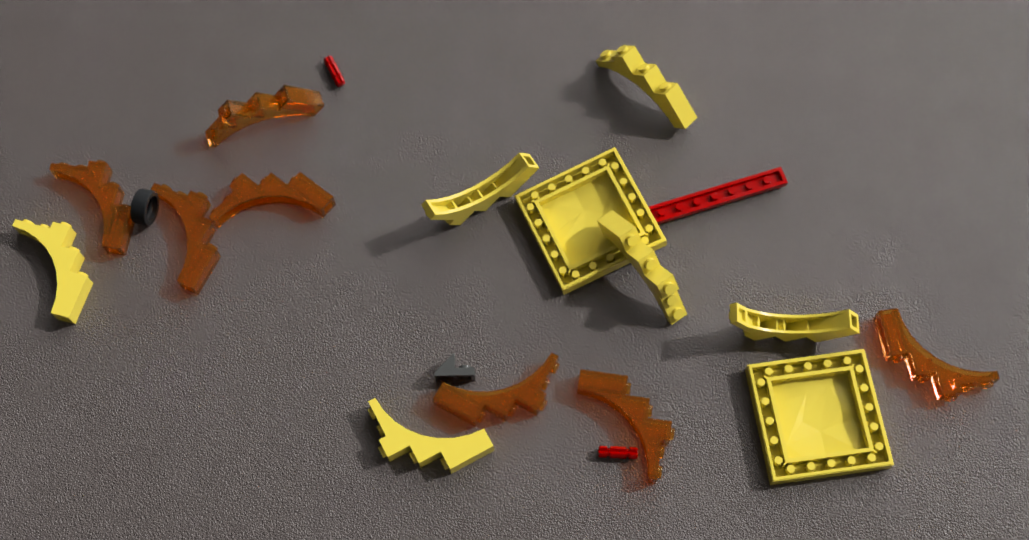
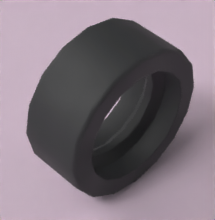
M142 188L135 193L130 210L132 222L149 226L155 221L159 209V196L156 191Z

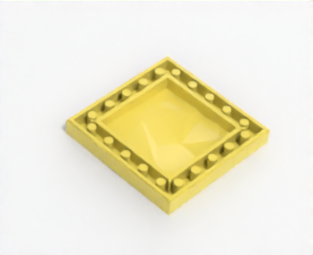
M615 147L514 196L563 295L630 263L624 254L603 235L597 222L598 219L612 210L634 225L642 242L654 251L667 245L664 234Z
M864 349L749 364L746 366L745 373L770 485L890 469L894 466Z

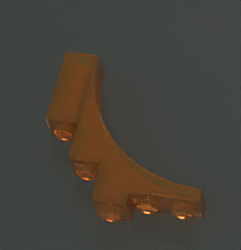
M283 85L275 95L255 92L246 103L227 99L218 109L219 117L205 131L209 147H217L235 132L261 121L284 116H315L324 107V103L319 91Z
M102 160L89 161L87 167L84 165L72 166L63 162L59 164L51 163L49 170L56 178L78 184L94 195L101 207L104 219L102 247L109 254L126 256L135 223L132 222L130 215L131 206L122 204L125 192L119 184L110 182L113 172L110 166Z
M272 172L262 178L259 185L241 173L229 185L232 193L228 194L224 201L211 211L208 217L215 227L220 228L230 218L242 211L266 204L285 203L309 209L324 218L336 203L332 195L301 172L293 176L288 185Z
M154 183L151 190L156 191L159 199L168 203L178 212L186 229L187 255L177 282L182 288L199 295L221 258L217 251L218 248L209 243L216 232L213 222L205 218L211 204L207 199L208 197L202 192L195 193L190 191L186 195L181 191H173L165 184L159 185Z
M898 308L881 310L874 316L885 361L898 363L905 360L911 381L926 382L931 380L937 401H955L963 392L971 391L974 387L980 386L982 389L991 388L1000 379L998 371L979 372L965 370L933 356L910 334Z
M551 353L545 363L535 373L520 383L505 389L489 392L469 391L443 382L433 398L434 405L476 427L478 422H483L487 414L485 410L504 421H507L509 416H514L517 410L516 405L537 416L539 411L543 412L548 404L546 400L547 393L542 390H547L551 382L549 380L551 374L555 375L560 367L558 363L559 356Z
M580 369L577 394L592 397L606 403L630 423L638 435L645 452L647 483L656 484L657 478L661 479L662 466H659V459H663L665 447L661 445L668 446L670 440L674 439L675 428H671L672 421L648 418L652 416L653 405H649L650 398L630 396L631 383L627 382L628 376Z

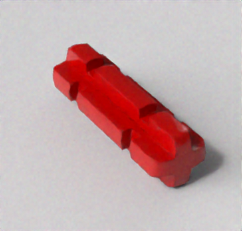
M331 55L323 59L336 86H344L345 80Z
M599 446L598 456L600 458L610 456V458L626 459V457H629V459H637L638 448L629 447L627 449L626 447L618 446L607 448V446Z

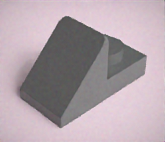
M453 353L435 371L436 382L475 381V367L461 365L459 368H456L455 353Z

